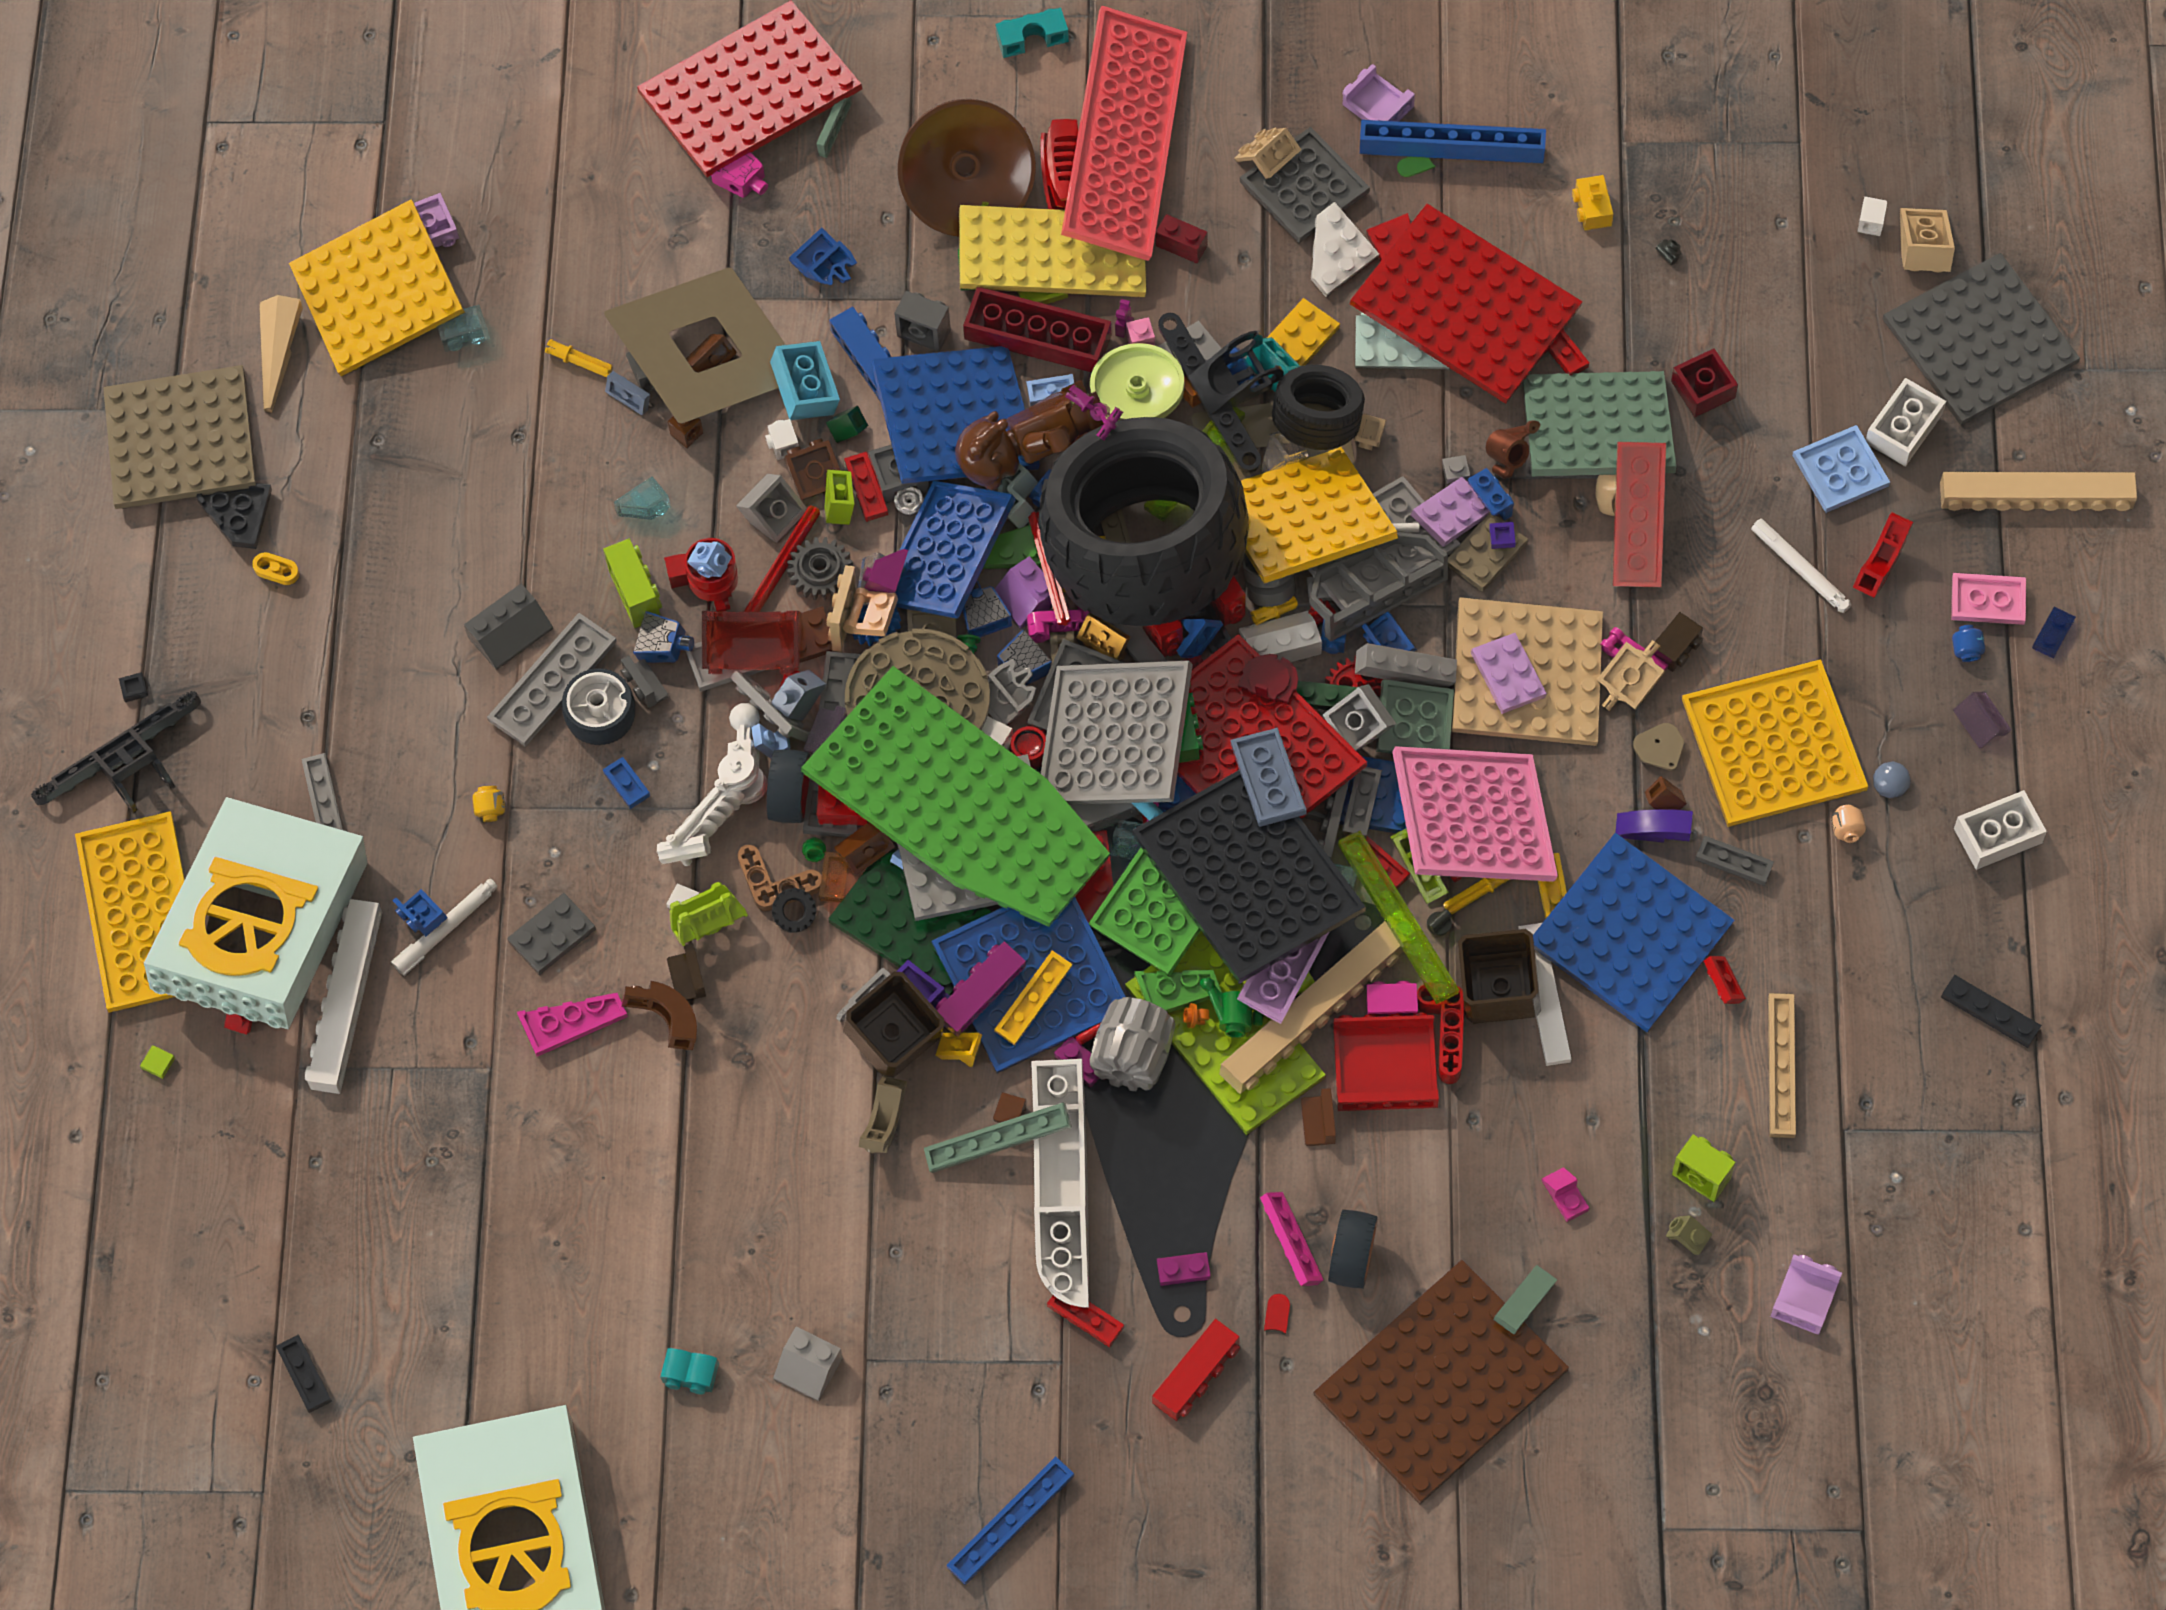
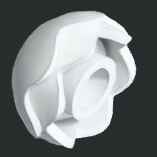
M914 487L899 490L894 497L897 510L906 515L917 513L924 501L921 491Z

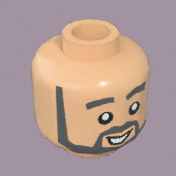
M1843 805L1837 808L1832 815V826L1837 839L1853 843L1859 840L1865 833L1866 825L1860 809L1852 805Z

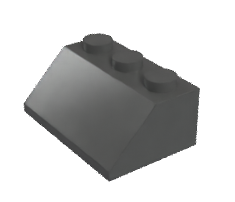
M522 583L464 624L467 637L496 670L554 629L536 599Z

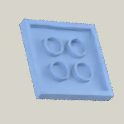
M1857 425L1793 451V458L1825 513L1887 488L1890 485L1888 477Z

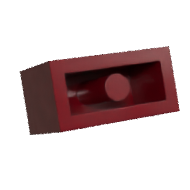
M1166 214L1156 230V246L1198 264L1208 246V232Z

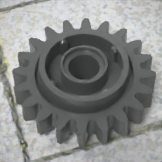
M815 537L813 544L805 540V548L797 545L798 553L791 552L792 560L787 562L788 568H790L787 572L788 577H791V585H796L797 593L804 590L805 598L812 593L814 600L821 594L822 598L826 600L827 593L833 596L835 590H839L837 588L838 576L843 574L845 565L853 566V561L850 560V552H845L844 545L837 547L836 540L828 544L827 537H824L823 542L819 543L818 538ZM817 567H825L821 571L815 570Z

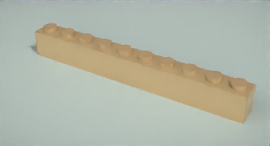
M1396 911L1292 1002L1281 1024L1271 1020L1221 1064L1219 1075L1239 1094L1243 1093L1246 1089H1253L1264 1073L1266 1075L1270 1074L1281 1058L1287 1059L1293 1053L1294 1047L1297 1044H1304L1311 1037V1032L1317 1027L1319 1029L1322 1028L1329 1021L1330 1015L1334 1012L1339 1013L1347 1004L1346 1001L1351 997L1356 998L1359 996L1369 981L1371 983L1375 982L1380 977L1381 971L1386 966L1388 968L1392 967L1403 951L1409 952L1416 944L1417 930Z

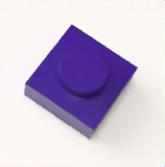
M1513 522L1489 523L1491 549L1515 548Z

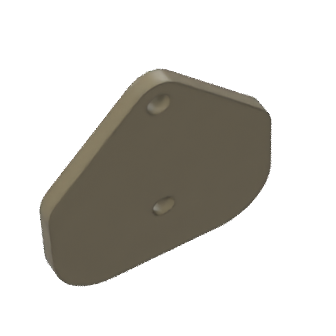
M1662 723L1635 737L1633 748L1642 763L1669 771L1676 769L1684 746V739L1673 724Z

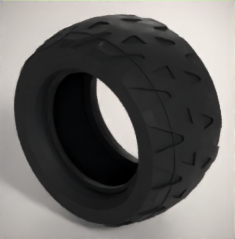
M1157 417L1119 420L1116 422L1117 427L1115 430L1112 429L1105 440L1096 435L1102 426L1076 440L1059 455L1054 462L1049 478L1044 480L1040 497L1039 529L1046 561L1062 589L1064 588L1072 601L1085 612L1088 610L1090 613L1110 623L1130 626H1152L1174 622L1198 612L1219 598L1227 590L1233 576L1239 572L1246 551L1249 529V516L1243 486L1220 445L1212 442L1209 436L1200 429L1172 419ZM1171 501L1186 505L1194 510L1191 518L1181 527L1165 536L1150 541L1120 543L1102 539L1093 533L1099 523L1121 508L1139 502Z

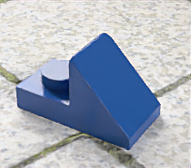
M1208 619L1181 620L1189 634L1184 638L1176 651L1183 658H1193L1201 655L1223 623Z

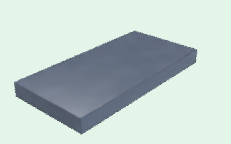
M1278 728L1232 739L1231 747L1259 827L1306 815V807Z

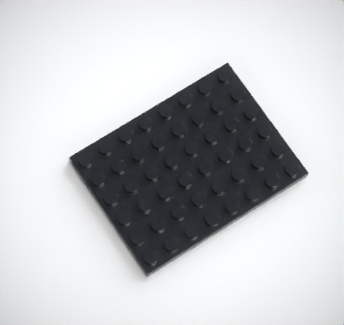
M1240 770L1132 830V835L1239 984L1366 910L1363 902L1299 816L1259 827Z

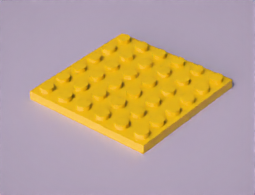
M412 199L289 263L337 372L341 377L465 313Z
M1342 447L1241 480L1249 516L1245 553L1264 584L1398 538L1397 530Z
M1821 659L1682 695L1683 705L1727 827L1867 791V781Z

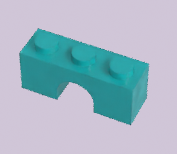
M1061 7L1047 9L1036 14H1026L1023 17L1012 20L1006 19L995 24L996 37L1003 58L1025 53L1024 40L1031 35L1041 36L1045 40L1047 47L1069 42L1068 27Z

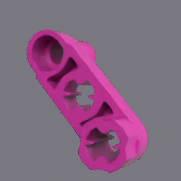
M1078 606V610H1069L1071 621L1067 626L1057 624L1054 611L1032 612L1027 616L1028 635L1035 643H1043L1050 639V632L1080 631L1087 614L1090 612L1088 610L1085 612Z

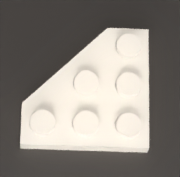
M1335 202L1319 213L1315 220L1316 228L1311 281L1325 297L1379 256L1376 249Z

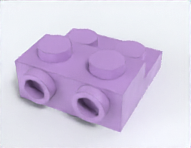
M441 193L415 202L434 247L436 248L441 245L444 247L452 246L459 239V236Z

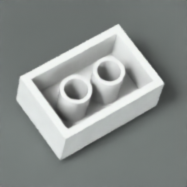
M1905 378L1868 429L1866 442L1869 446L1906 467L1943 415L1946 401Z
M2024 790L1958 816L1954 826V830L1976 870L2042 844L2047 832Z

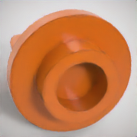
M1191 1003L1184 1010L1183 1021L1187 1023L1188 1028H1194L1196 1024L1205 1025V1020H1209V1010L1197 1009V1005Z

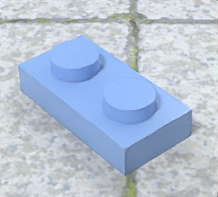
M1073 374L1026 381L1030 406L1073 384Z

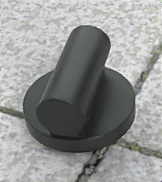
M1663 239L1655 248L1671 265L1676 263L1678 257L1682 254L1681 246L1673 239Z
M1444 909L1442 912L1432 913L1427 919L1428 930L1437 936L1447 934L1452 925L1451 913L1447 909Z

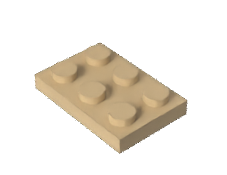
M845 565L843 574L838 576L837 588L839 590L838 593H834L832 598L833 612H829L827 616V626L830 627L828 641L832 643V651L842 652L847 632L843 630V625L849 618L855 601L854 593L857 589L855 567Z

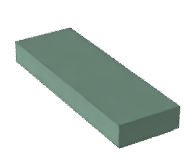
M851 96L834 104L816 143L819 156L828 157L852 105Z
M1536 1265L1495 1315L1493 1320L1515 1334L1555 1285L1557 1279Z

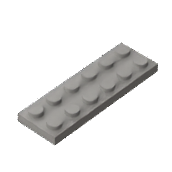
M578 613L487 716L488 721L526 747L562 706L563 692L567 684L579 673L594 669L617 643L616 638Z

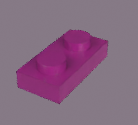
M1073 1037L1068 1038L1054 1052V1056L1058 1060L1082 1059L1084 1083L1089 1088L1100 1079L1090 1067L1091 1053L1085 1047L1079 1045Z
M1207 1252L1157 1259L1160 1286L1211 1279Z

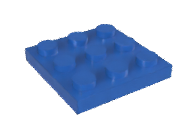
M1363 757L1367 761V767L1382 770L1369 829L1390 833H1398L1406 829L1394 761ZM1355 776L1348 783L1339 822L1341 825H1344Z

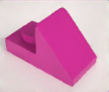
M1564 1167L1542 1178L1543 1184L1566 1222L1589 1211V1206L1577 1188V1178Z

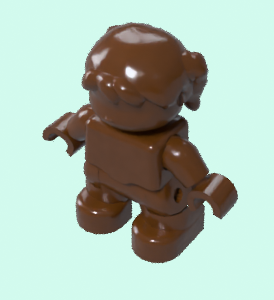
M1082 380L1062 388L1060 392L1049 395L1032 407L1007 419H1001L997 422L999 414L997 411H993L988 416L972 422L960 434L955 448L956 461L963 473L974 483L984 486L990 491L995 490L1001 485L1004 478L1008 476L1014 477L1019 470V456L1027 463H1034L1054 453L1066 450L1070 443L1075 441L1078 436L1103 426V421H1096L1091 417L1090 409L1083 413L1081 407L1065 397L1067 392H1071L1069 389L1073 385H1076L1077 388L1087 394ZM1096 391L1088 395L1095 397L1094 404L1101 403Z

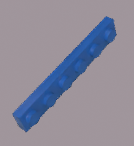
M1055 1456L946 1565L947 1569L966 1585L1074 1477V1473Z

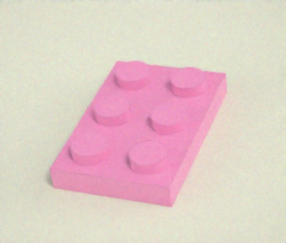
M1953 573L1951 620L2024 625L2026 621V578Z

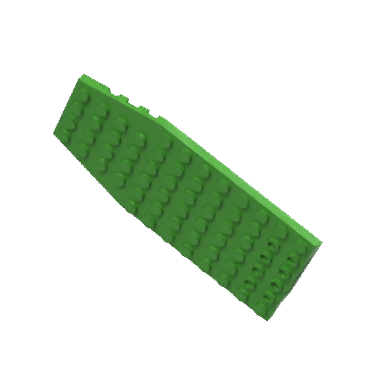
M894 666L889 669L801 767V772L954 886L975 892V895L985 899L986 897L998 902V905L1004 908H1012L1020 912V915L1050 927L1110 855L1109 851L1047 778Z

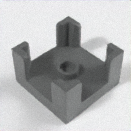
M892 444L868 451L869 460L878 480L885 504L894 501V492L912 486H917L921 493L929 491L928 481L901 483Z

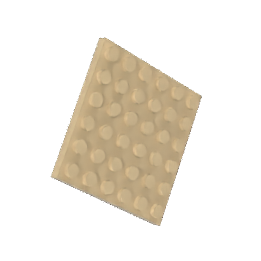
M1459 598L1455 658L1457 660L1456 683H1454L1452 732L1597 746L1600 682L1597 679L1601 673L1600 643L1602 642L1603 611ZM1516 633L1547 694L1543 699L1501 714L1471 655L1472 648Z

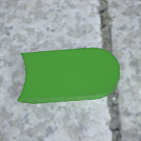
M1407 157L1398 162L1397 171L1403 177H1411L1436 166L1426 157Z

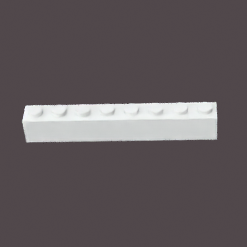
M350 899L348 907H345L343 910L342 920L344 926L343 930L340 929L338 932L337 944H339V947L332 957L333 973L328 975L326 987L329 990L327 998L324 997L321 1004L322 1019L318 1020L316 1025L317 1041L311 1046L310 1056L312 1062L311 1066H307L305 1071V1080L308 1082L311 1090L341 1093L381 921L382 910L379 903Z

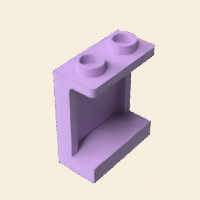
M1373 64L1368 69H1363L1358 75L1357 80L1353 84H1348L1342 93L1343 106L1362 120L1399 122L1414 107L1415 94L1409 89L1404 93L1399 91L1376 73V66Z

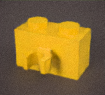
M1604 175L1576 179L1575 189H1572V197L1574 203L1578 202L1577 217L1579 222H1583L1584 230L1612 226L1613 210Z

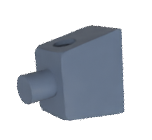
M811 670L790 675L775 694L771 704L787 718L803 721L827 684Z

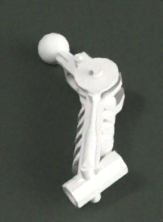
M740 703L731 710L729 719L731 726L737 731V741L728 743V755L719 764V779L714 783L715 788L708 793L707 797L701 801L699 806L693 810L691 815L686 818L675 833L666 837V842L657 844V853L662 864L681 861L684 866H689L692 863V858L710 854L709 837L717 831L726 818L733 811L739 810L741 804L756 802L767 791V778L759 768V750L754 747V743L751 740V727L759 724L760 721L759 712L753 705Z

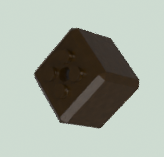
M1527 929L1463 935L1458 941L1466 1018L1473 1024L1536 1018L1541 1012L1533 934ZM1503 981L1508 984V988L1505 991L1499 992L1495 990V984Z
M894 971L847 1010L843 1032L882 1076L894 1078L940 1039L944 1028V1018L903 972ZM889 1025H893L898 1029L899 1033L896 1037L891 1038L885 1034L884 1029Z

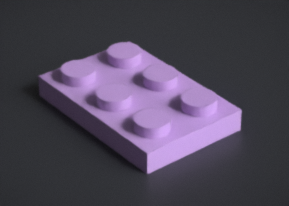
M1461 477L1414 508L1411 516L1444 547L1480 523L1490 511L1468 482Z
M1516 633L1472 648L1471 655L1501 714L1546 697L1547 693Z

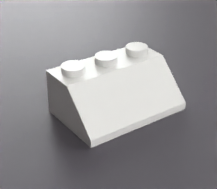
M1308 611L1266 621L1259 625L1254 624L1239 628L1240 636L1259 655L1275 654L1278 655V660L1284 657L1293 662L1320 655L1322 651V640L1316 622L1311 614H1308Z

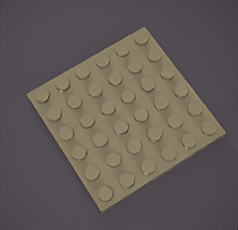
M243 365L103 387L115 509L196 497L200 493L202 495H209L218 491L227 492L249 488L248 486L256 485Z

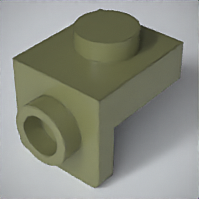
M1692 1216L1676 1217L1670 1223L1669 1231L1666 1234L1667 1238L1677 1239L1694 1255L1701 1253L1712 1236V1233Z

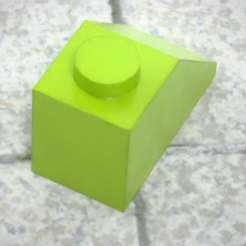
M827 470L825 493L826 523L850 525L854 508L851 471Z

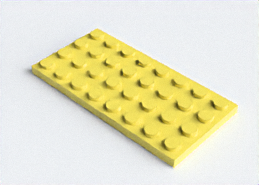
M960 205L959 208L960 289H976L978 286L989 290L1145 297L1146 267L1145 260L1061 235L1065 210Z

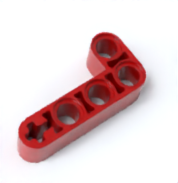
M1423 984L1417 991L1418 1009L1422 1013L1440 1014L1439 1078L1445 1084H1454L1460 1079L1462 1069L1463 991L1457 985ZM1428 995L1433 997L1434 1000L1427 1002L1422 997ZM1456 997L1459 1001L1451 1003L1447 1001V998ZM1455 1020L1458 1024L1449 1026L1446 1024V1021ZM1454 1043L1457 1048L1448 1049L1445 1047V1044ZM1448 1061H1453V1072L1448 1071Z

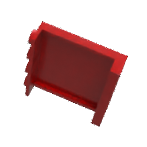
M1395 1013L1387 1017L1368 1014L1364 1017L1353 1018L1351 1015H1342L1339 1018H1334L1337 1110L1438 1108L1439 1095L1436 1077L1434 1015L1416 1013L1413 1016H1403L1402 1014Z

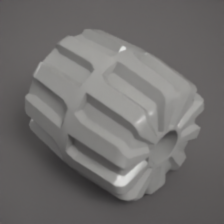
M1131 997L1115 999L1109 1005L1095 1037L1090 1057V1067L1094 1070L1095 1075L1102 1080L1109 1079V1083L1118 1088L1124 1085L1130 1091H1136L1138 1087L1146 1091L1150 1090L1156 1084L1169 1055L1175 1028L1173 1017L1163 1008L1143 999Z

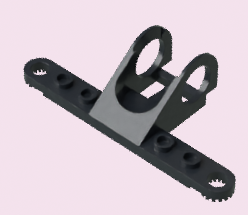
M1175 313L1163 314L1159 319L1158 329L1167 346L1181 365L1184 375L1239 468L1246 473L1255 472L1260 467L1261 455L1233 407L1271 389L1274 383L1280 381L1284 371L1278 365L1266 371L1263 369L1252 350L1263 344V336L1260 331H1250L1238 336L1209 360L1205 361L1181 318ZM1167 320H1173L1177 326L1173 330H1168L1163 324ZM1253 339L1245 348L1235 353H1230L1237 345ZM1248 355L1259 374L1251 380H1246L1255 374L1251 366L1232 375L1227 365ZM1259 379L1263 380V384L1250 388ZM1246 455H1252L1256 462L1253 465H1246L1242 459Z
M190 691V693L186 692V695L182 694L183 697L180 696L176 702L168 703L52 777L50 782L35 788L33 793H31V797L37 805L47 804L61 794L72 791L83 780L94 777L97 771L101 769L130 811L135 814L138 809L120 782L151 763L164 782L171 789L175 788L166 769L153 750L144 741L155 738L158 732L166 727L174 726L180 718L195 710L201 704V699L197 692ZM135 756H140L135 760L132 759ZM122 764H125V765H126V766H124L123 768H121V769H119L118 771L115 772L116 768L119 767L120 765H122Z

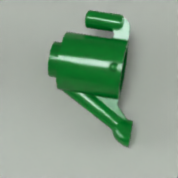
M1203 978L1199 981L1202 989L1207 991L1219 1019V1028L1225 1032L1226 1036L1239 1038L1245 1036V1033L1252 1030V1010H1254L1253 1025H1263L1262 1013L1237 1000L1241 991L1222 993L1215 986L1213 979Z

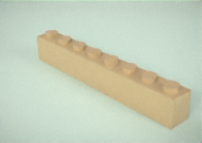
M1943 472L1940 481L1941 508L1953 511L1960 509H1973L1976 511L1984 509H1997L2000 511L2008 509H2021L2024 511L2032 509H2045L2047 511L2056 509H2069L2071 511L2081 509H2093L2095 511L2117 509L2118 511H2126L2134 508L2137 499L2135 473Z

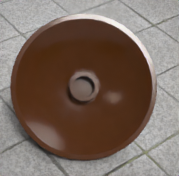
M979 99L951 100L937 105L924 113L911 126L904 137L897 162L898 183L904 200L911 211L928 227L943 234L959 237L960 205L981 206L982 202H988V206L1023 208L1032 191L1036 173L1035 153L1026 128L1022 127L1019 121L1005 109Z

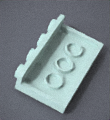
M1364 313L1356 315L1355 368L1449 369V367Z

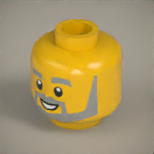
M482 786L473 794L474 815L483 818V822L497 821V816L504 814V793L498 790L497 786Z

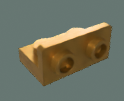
M1088 613L1076 638L1081 640L1086 647L1095 649L1101 654L1120 661L1127 654L1124 650L1131 637L1107 621L1102 620V618Z

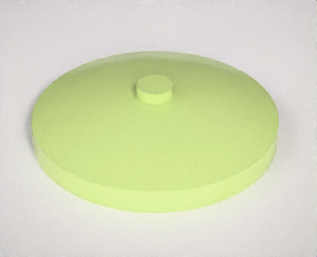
M1142 343L1120 346L1105 354L1095 365L1090 378L1091 393L1097 392L1101 403L1109 406L1110 414L1115 407L1124 412L1119 420L1138 417L1165 418L1179 405L1185 388L1183 370L1177 359L1160 347Z

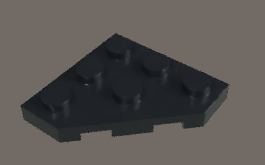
M256 483V485L248 486L249 488L227 492L218 491L209 495L197 494L198 503L233 547L257 549L272 492L271 485Z

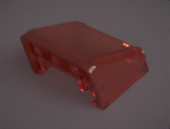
M702 611V669L708 670V674H723V670H780V674H795V670L800 669L802 612L723 611L722 613Z

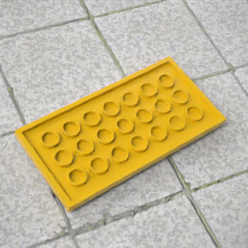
M171 811L76 833L75 838L108 1012L175 997L168 994H158L151 990L144 967V961L185 881Z

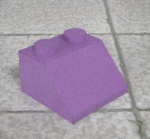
M1030 556L1012 567L995 588V591L1009 610L1011 618L1020 629L1027 625V616L1030 613L1048 611L1053 607L1044 573Z

